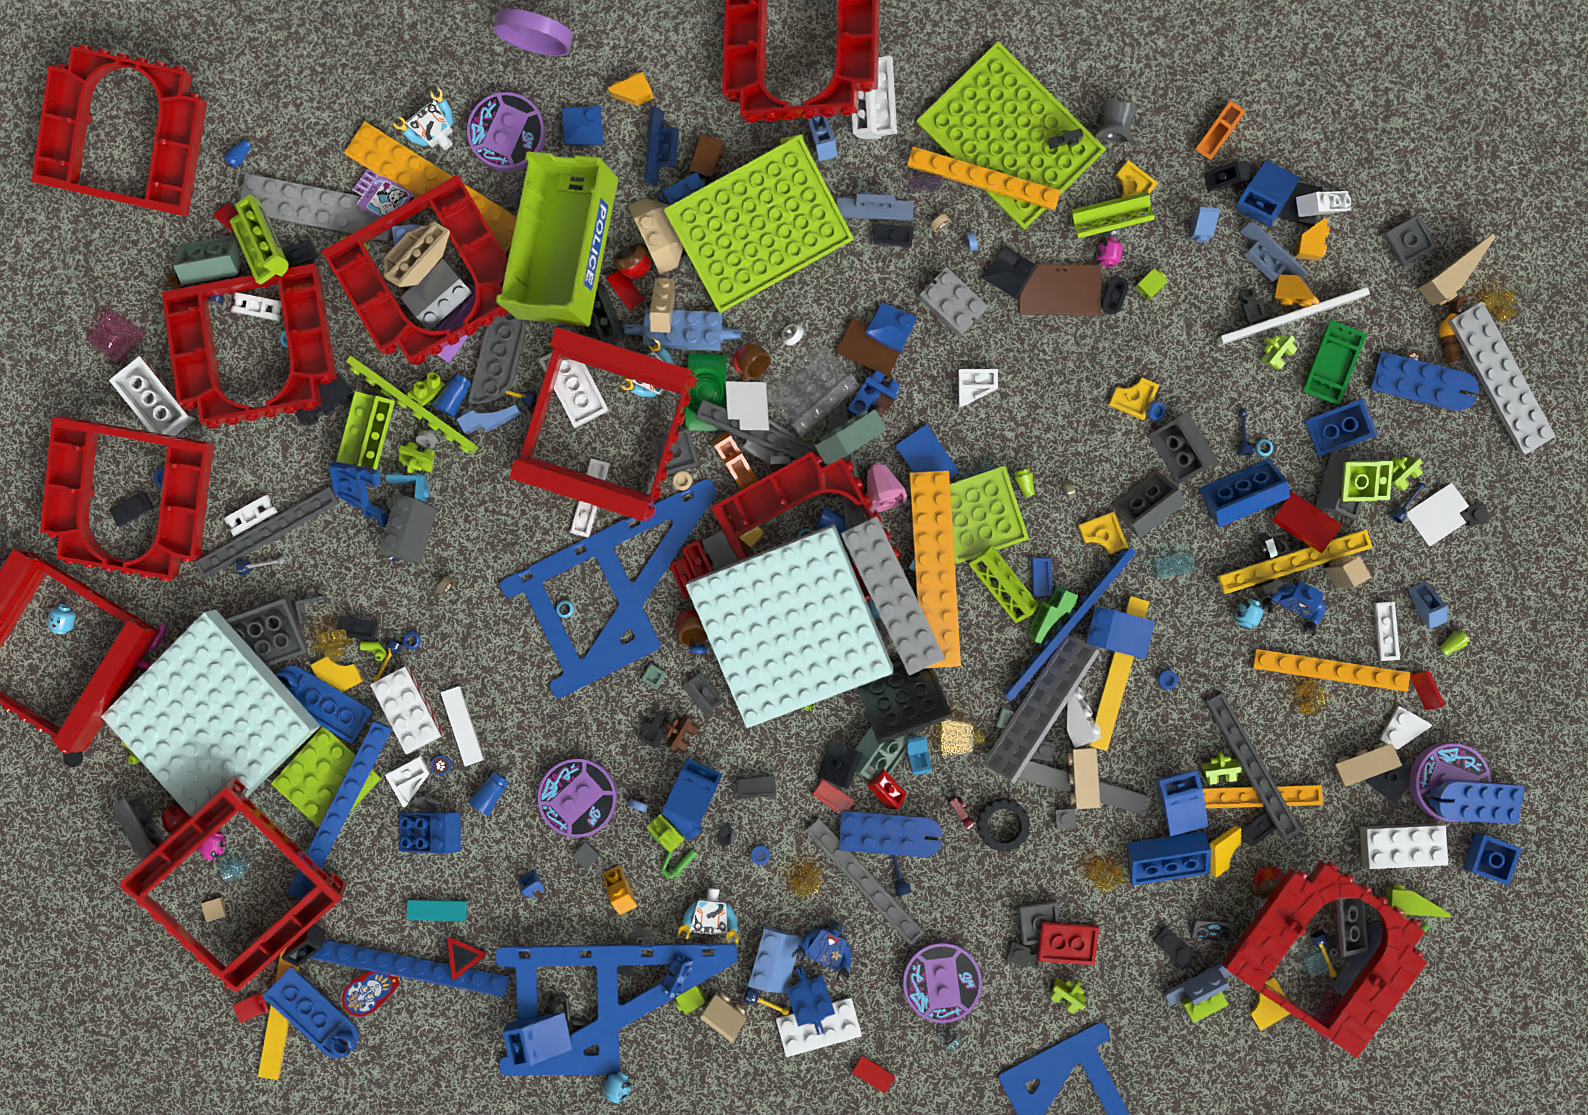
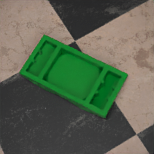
M1330 320L1319 342L1317 353L1307 373L1302 392L1339 406L1367 334Z
M688 354L687 369L695 372L697 380L694 388H691L689 392L691 400L688 407H686L685 429L689 428V431L724 432V430L695 419L702 399L725 409L727 355Z

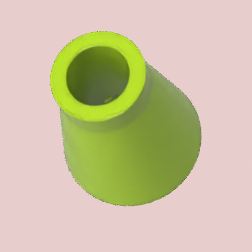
M1029 468L1015 471L1014 479L1024 498L1035 495L1032 471L1030 472Z
M1461 629L1454 630L1439 649L1445 656H1448L1467 646L1470 639Z

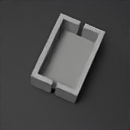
M947 267L934 279L933 283L931 282L918 298L959 338L989 307Z

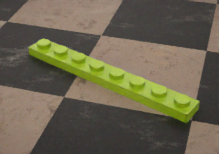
M349 356L346 362L351 365L349 367L351 371L357 375L360 373L365 375L366 378L364 380L372 386H375V384L382 387L380 391L389 398L393 395L397 398V404L404 409L407 406L413 410L411 414L420 420L424 417L429 421L427 425L437 431L439 428L445 432L442 436L451 442L456 440L460 443L458 447L468 454L471 451L475 454L479 447L418 403L408 398L404 393L355 358Z

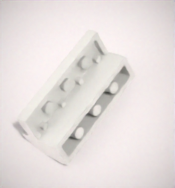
M891 56L879 57L878 90H872L871 92L859 91L858 113L852 114L853 134L858 138L880 139L881 136L897 134L893 58Z

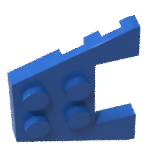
M333 461L328 467L334 494L352 507L356 505L360 507L366 517H374L379 521L377 524L383 528L388 522L386 511L369 503L366 483L374 487L381 483L379 470Z

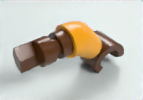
M1468 296L1458 298L1451 303L1450 314L1439 326V338H1442V343H1445L1443 350L1446 363L1460 361L1458 344H1455L1457 337L1448 320L1463 312L1461 304L1467 301Z

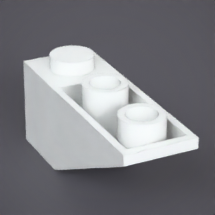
M1348 191L1315 192L1296 197L1299 217L1351 210V198Z
M1080 687L1076 688L1068 700L1067 732L1075 749L1082 748L1101 739L1100 727L1096 722L1094 723L1092 710L1085 704L1083 699L1084 693Z

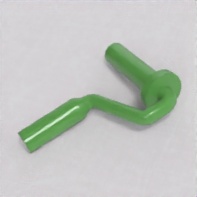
M651 833L650 835H651L664 849H666V848L657 840V838ZM693 849L674 868H669L672 872L671 874L665 870L673 851L671 853L668 851L661 867V873L668 879H672L675 876L679 879L681 877L679 875L680 872L697 855Z

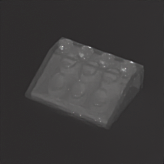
M819 344L766 390L767 401L803 437L858 389L860 385L852 373Z

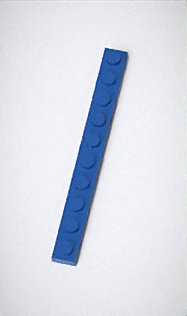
M1130 547L1127 550L1123 549L1116 558L1119 560L1114 565L1111 563L1106 568L1104 578L1102 580L1098 578L1091 586L1093 591L1090 594L1086 593L1080 599L1081 605L1077 610L1073 608L1066 617L1069 619L1066 623L1063 624L1061 622L1054 630L1056 635L1052 639L1048 638L1042 644L1044 649L1040 654L1036 652L1029 660L1031 662L1027 669L1023 667L1017 674L1018 680L1015 683L1011 682L1005 688V698L1009 701L1015 698L1137 553Z
M373 720L306 852V855L320 868H322L392 727ZM298 868L286 893L301 899L310 891L314 882Z
M324 940L323 948L312 956L313 960L505 998L509 982L508 976L469 969L455 981H452L448 964Z

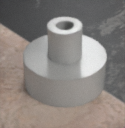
M431 429L420 431L416 438L417 444L424 449H433L437 442V438L434 435L435 432Z

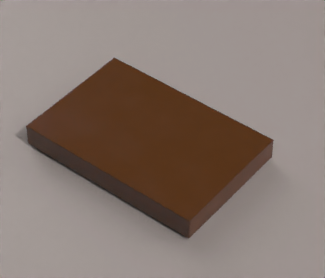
M853 318L836 353L874 372L877 370L888 378L900 353L866 335L869 325Z

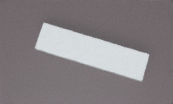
M591 458L587 475L606 480L610 463ZM579 501L570 533L589 538L598 507Z
M458 686L441 692L464 765L468 766L484 760L461 687Z

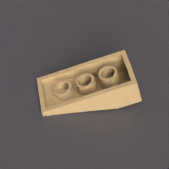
M1494 234L1475 244L1418 288L1432 306L1438 303L1441 306L1458 295L1456 292L1462 288L1495 239Z

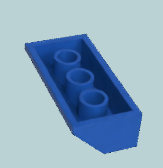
M1270 459L1199 488L1210 517L1219 528L1290 498L1288 480Z
M1205 831L1127 843V859L1132 886L1209 874L1211 848Z

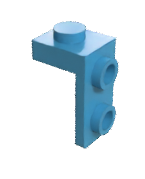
M393 472L385 477L388 483L416 484L414 498L423 503H426V499L430 496L428 480L420 473L403 475V473Z
M916 735L907 740V749L913 776L932 772L926 736Z

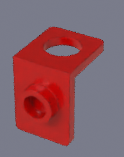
M257 993L233 1005L239 1023L269 1011L262 993Z

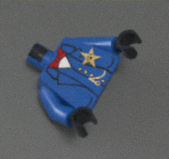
M1302 581L1283 583V586L1278 588L1279 592L1270 595L1271 598L1263 600L1262 609L1268 606V614L1273 612L1274 603L1277 602L1308 620L1310 619L1311 621L1306 623L1303 632L1305 633L1307 629H1311L1313 631L1311 637L1315 635L1317 624L1320 623L1326 612V605L1324 600H1322L1324 594L1316 587H1311Z
M834 920L830 930L822 926L820 929H814L807 933L798 945V949L792 953V958L798 953L801 956L798 962H801L806 956L837 971V981L840 975H844L846 983L849 978L851 950L850 945L847 943V938L840 935L845 925Z

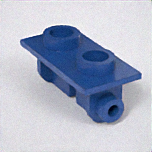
M677 955V958L673 959L669 971L674 973V976L668 973L661 985V991L669 994L668 999L676 995L678 996L683 990V982L691 973L693 960L685 962V958L681 955Z

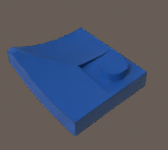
M601 106L562 109L564 145H604Z
M882 302L866 330V335L901 353L917 321V317Z

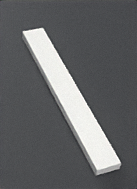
M1365 287L1320 302L1318 305L1314 304L1311 307H1305L1222 335L1217 338V342L1221 346L1364 298L1370 293L1368 288Z

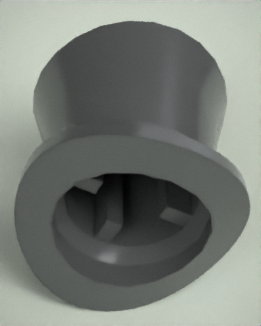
M1121 101L1103 102L1101 104L1103 126L1097 131L1095 138L1133 143L1134 136L1131 133L1130 127L1138 109L1137 106Z

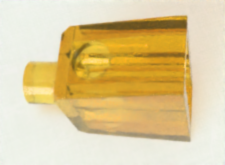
M951 719L941 722V756L973 752V743L984 744V732H973L972 723Z

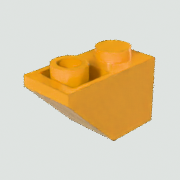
M643 72L633 73L628 79L615 81L608 87L611 97L635 106L654 98Z
M1324 218L1297 238L1294 257L1317 261L1325 255L1327 250L1325 237L1328 236L1330 226L1327 225L1328 219Z
M1279 274L1275 298L1281 304L1291 306L1293 303H1300L1299 305L1305 307L1319 304L1317 297L1298 275Z
M618 865L602 873L610 902L618 914L621 915L636 908L637 904L621 866Z

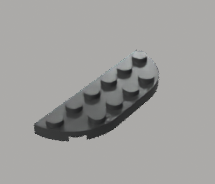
M509 313L506 316L494 318V322L487 326L468 399L469 404L482 405L494 402L510 389L517 373L525 341V320L517 319Z

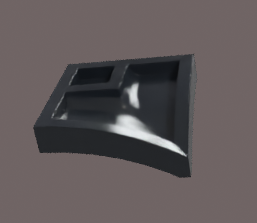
M1005 245L996 260L981 278L1013 298L1018 299L1038 266Z

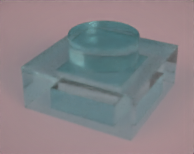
M1321 951L1302 958L1308 975L1311 978L1329 971Z

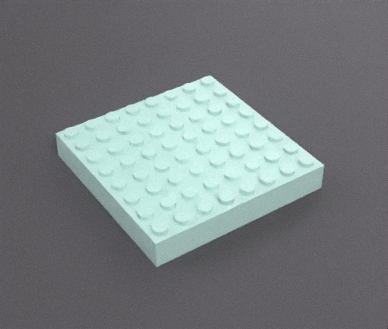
M834 524L689 580L686 584L747 728L893 673V665Z
M216 609L204 612L101 716L189 815L233 776L237 777L248 788L245 794L248 797L320 727L319 723Z

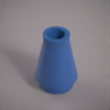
M242 139L240 143L226 151V155L223 158L233 168L241 166L252 146Z

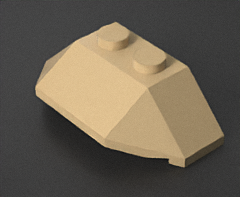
M643 198L629 205L628 208L659 274L662 275L678 267L684 248L663 210L670 205Z
M436 222L408 231L384 257L385 279L399 287L418 285L442 258L450 231Z

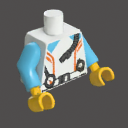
M437 87L440 92L438 96H434L432 91H430L431 97L435 100L406 122L403 118L398 117L402 122L400 126H397L394 122H392V125L397 129H401V132L412 143L421 146L429 145L431 148L439 144L443 150H447L452 145L451 140L447 136L453 132L451 129L453 116L446 99L442 98L443 93L441 89Z
M652 338L656 342L654 346L651 347L647 343V347L651 350L648 355L649 357L674 364L670 353L660 345L656 338ZM625 377L622 379L627 380V385L625 387L619 385L620 388L629 390L640 397H655L657 394L661 396L665 390Z
M708 888L707 898H699L698 901L690 905L684 913L681 927L678 930V937L682 931L687 933L686 939L689 938L690 932L726 935L728 944L730 937H735L736 943H738L739 939L736 933L737 917L732 907L727 905L726 900H718V888Z

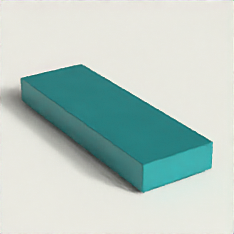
M407 900V920L466 921L467 901Z

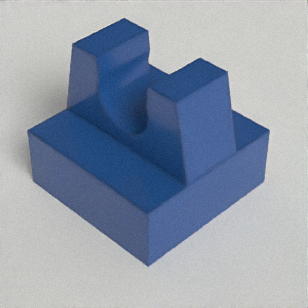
M535 870L518 880L521 892L525 897L529 896L531 899L535 897L533 891L539 889L541 892L544 891V886Z

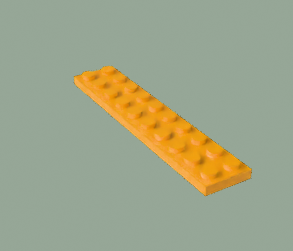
M365 121L344 152L346 156L365 168L370 169L379 176L387 177L414 193L412 195L413 198L419 197L453 177ZM465 185L504 254L507 255L511 249L517 217Z
M949 471L909 473L917 601L945 659L926 668L961 666Z

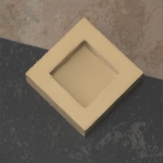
M222 897L201 903L206 922L227 916Z

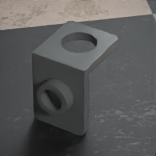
M316 594L304 596V600L295 602L300 624L308 623L304 604L326 600L325 596L316 597Z

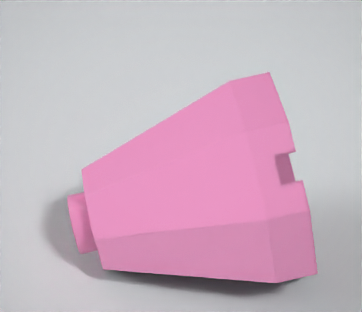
M875 463L870 466V469L867 470V494L872 500L873 504L870 506L873 511L876 509L877 512H882L899 506L898 501L900 500L903 503L907 501L904 487L886 465Z

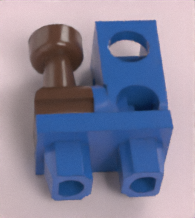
M876 370L871 377L866 379L847 408V412L857 416L867 410L870 404L876 406L875 410L879 417H881L898 396L896 393L900 384L891 379L886 388L880 384L885 375Z

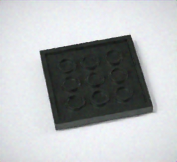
M900 659L892 662V674L857 687L878 745L953 718L933 668H924L909 675Z

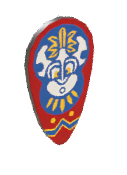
M373 971L359 976L351 981L343 991L342 1004L345 1011L351 1016L358 1018L373 1014L393 995L404 978Z

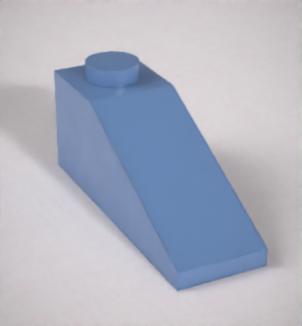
M814 116L812 119H806L818 160L822 161L837 157L835 139L827 117Z

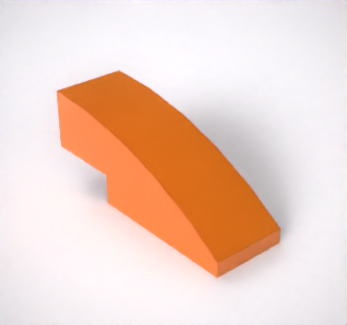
M1230 100L1195 150L1212 160L1246 111Z
M729 432L711 441L741 490L758 482Z

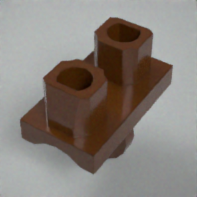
M683 714L680 721L674 719L672 724L666 722L664 727L668 730L665 736L669 738L666 745L674 751L677 749L685 752L689 746V742L683 739L685 733L687 732L694 736L699 727L685 714Z

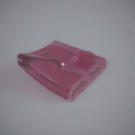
M109 309L87 340L114 362L120 364L128 352L146 334L114 310Z

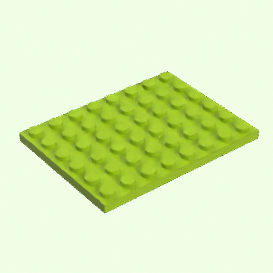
M999 42L986 52L916 121V124L950 158L1061 190L1060 195L1106 151V148ZM1080 128L1082 129L1084 136L1079 141V144L1072 147L1061 145L1054 149L1049 148L1048 141L1050 138L1061 136L1064 133ZM983 190L1023 231L1047 209Z
M801 135L663 209L719 313L726 311L854 240Z

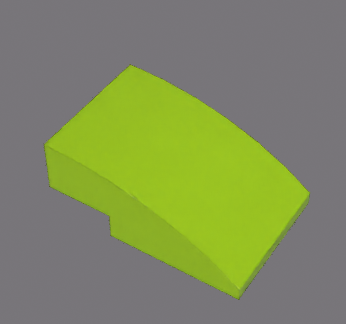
M1371 459L1344 462L1341 501L1390 500L1393 461Z

